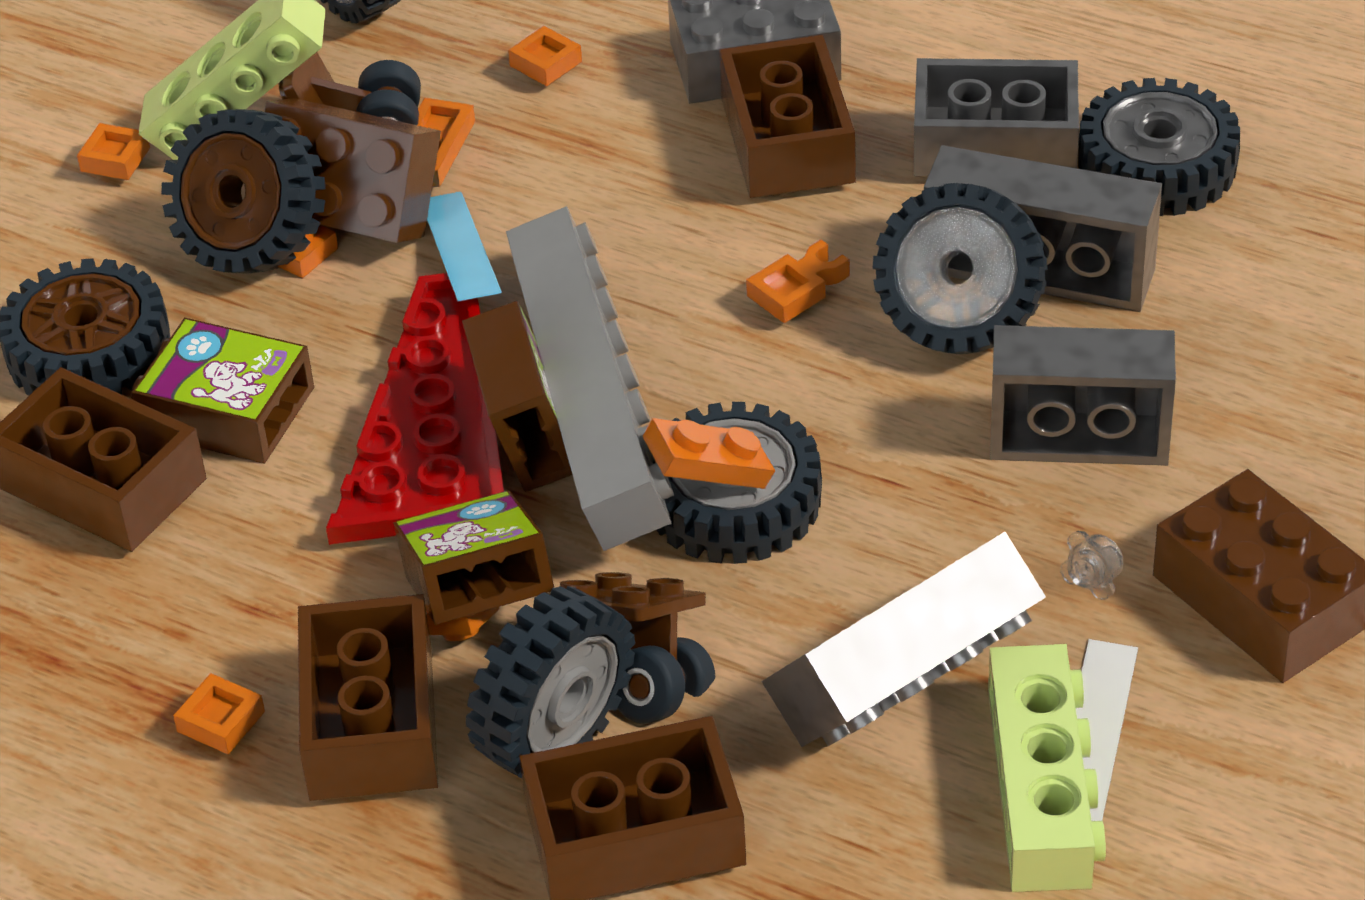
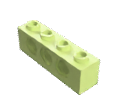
M315 0L256 1L144 95L138 134L173 160H178V156L171 151V148L176 140H187L183 131L190 124H200L199 118L207 114H217V111L246 110L322 48L325 8Z
M1067 644L990 647L988 692L1012 892L1092 889L1094 861H1105L1106 842L1103 821H1091L1090 809L1098 808V783L1096 770L1084 769L1083 758L1090 757L1091 737L1088 718L1077 719L1076 708H1083L1084 704L1081 669L1070 670Z

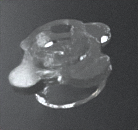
M1084 531L1074 532L1067 539L1070 551L1067 561L1060 566L1061 575L1068 584H1076L1082 588H1087L1091 590L1095 598L1106 600L1114 594L1115 586L1112 581L1123 569L1122 553L1116 543L1106 536L1099 534L1089 536Z

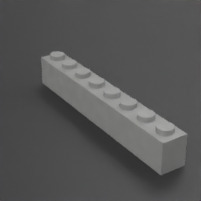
M566 206L506 231L580 504L603 551L672 524L664 499L674 496L668 477L662 474L657 463L653 464L655 459L642 437L648 425L643 427L641 425L650 422V416L639 390L636 388L631 391V389L640 386L632 363L626 354L629 349L616 320L618 314L606 288L608 282L596 256L598 250L586 222L576 226Z

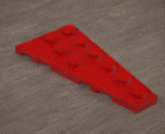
M447 273L418 277L402 321L403 332L398 346L392 348L387 361L389 369L384 383H379L357 442L355 463L351 473L345 475L340 488L341 501L337 512L331 513L326 526L329 545L394 537L396 533L393 522L504 492L496 431L487 413L463 325V320L480 314L478 298L457 301Z

